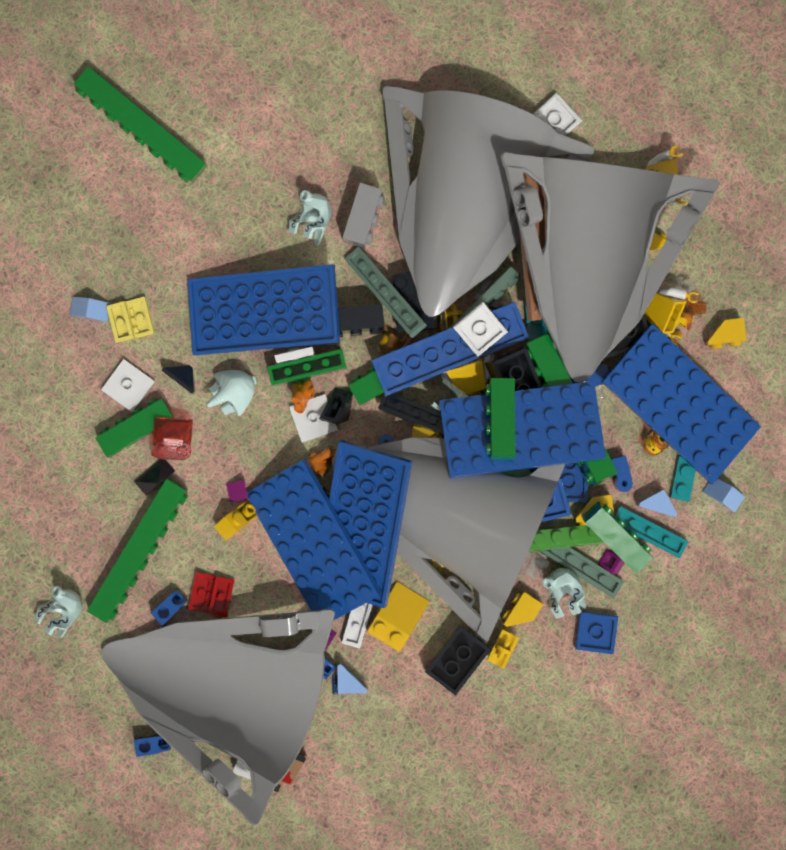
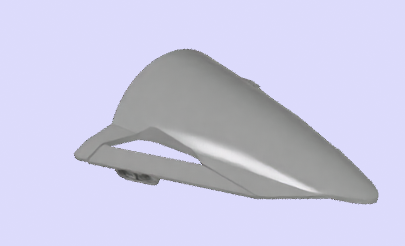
M385 86L383 88V99L385 101L399 242L416 286L421 308L428 317H435L498 269L500 264L521 240L520 228L505 167L502 165L501 154L507 152L537 157L566 155V159H582V161H586L594 153V149L580 141L558 134L549 124L535 115L496 99L459 91L439 90L421 93L399 87ZM403 107H406L421 121L424 131L418 174L412 184L410 182L408 157L413 155L412 133L409 123L404 120Z
M502 153L501 161L503 167H505L539 312L562 358L568 375L575 382H584L595 372L601 361L640 322L706 207L719 188L720 182L714 179L675 175L596 162ZM523 173L541 185L544 195L545 245L542 251L535 223L542 220L543 212L537 190L531 185H525ZM692 194L687 206L684 205L672 223L666 235L667 240L649 268L648 254L662 209L669 201Z
M413 437L368 447L413 461L397 553L476 633V636L483 643H487L528 554L565 464L539 467L531 475L513 476L497 472L449 478L444 438ZM337 454L332 458L333 468L335 467ZM426 559L435 560L466 580L478 591L481 615L472 608V605L475 603L473 594L456 577L450 576L445 580Z
M333 609L180 621L133 638L110 642L102 648L101 654L104 662L119 680L140 717L231 803L251 825L257 826L275 787L284 779L295 762L311 726L321 692L325 665L324 652L332 629L335 611ZM299 630H312V633L296 648L288 650H275L242 643L233 636L262 633L263 637L294 635ZM193 742L207 743L240 760L250 771L252 796H249L241 789V780L229 767L219 759L212 761Z

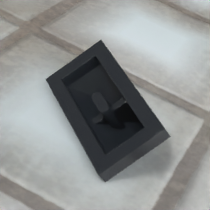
M190 365L164 367L161 370L194 395L196 389L193 367Z
M335 388L319 419L333 424L348 421L353 393Z
M162 457L138 477L134 483L147 496L173 474L175 470Z

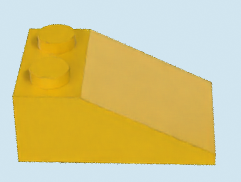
M396 582L389 594L387 607L380 608L367 632L400 652L430 601L401 583Z

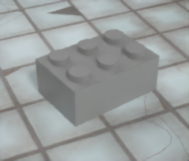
M363 183L359 184L343 234L344 243L359 246L363 249L366 248V245L370 246L373 238L371 229L372 227L376 228L379 219L377 210L382 209L385 196L382 195V189Z

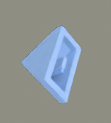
M73 297L70 316L108 322L109 315L106 306L111 305V303L91 298Z
M717 479L713 484L708 482L703 490V493L734 513L745 498L733 486L720 479Z
M664 489L639 501L637 506L672 517L677 516V512Z
M341 662L338 664V694L366 693L368 691V688Z

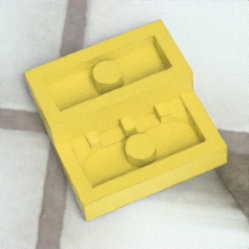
M145 296L106 306L115 343L155 334Z

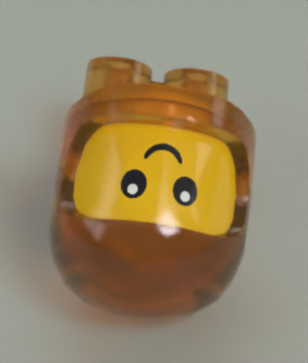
M689 302V307H684L677 326L685 327L687 331H690L694 315L706 314L707 302Z
M384 330L377 349L380 354L384 355L411 344L416 336L411 338L407 333L400 339Z
M653 431L644 438L642 447L648 455L656 456L667 449L668 444Z

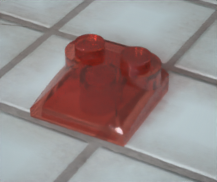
M154 417L151 456L166 460H185L190 458L192 452L193 419Z

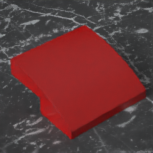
M195 571L187 609L227 618L235 580Z

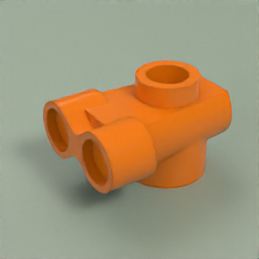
M305 380L303 383H295L293 385L291 401L295 404L294 410L297 413H303L309 399H313L315 395V388H313L311 381Z
M329 447L321 453L315 452L309 456L310 459L307 462L316 476L328 471L327 465L332 464V458L336 452L332 451Z

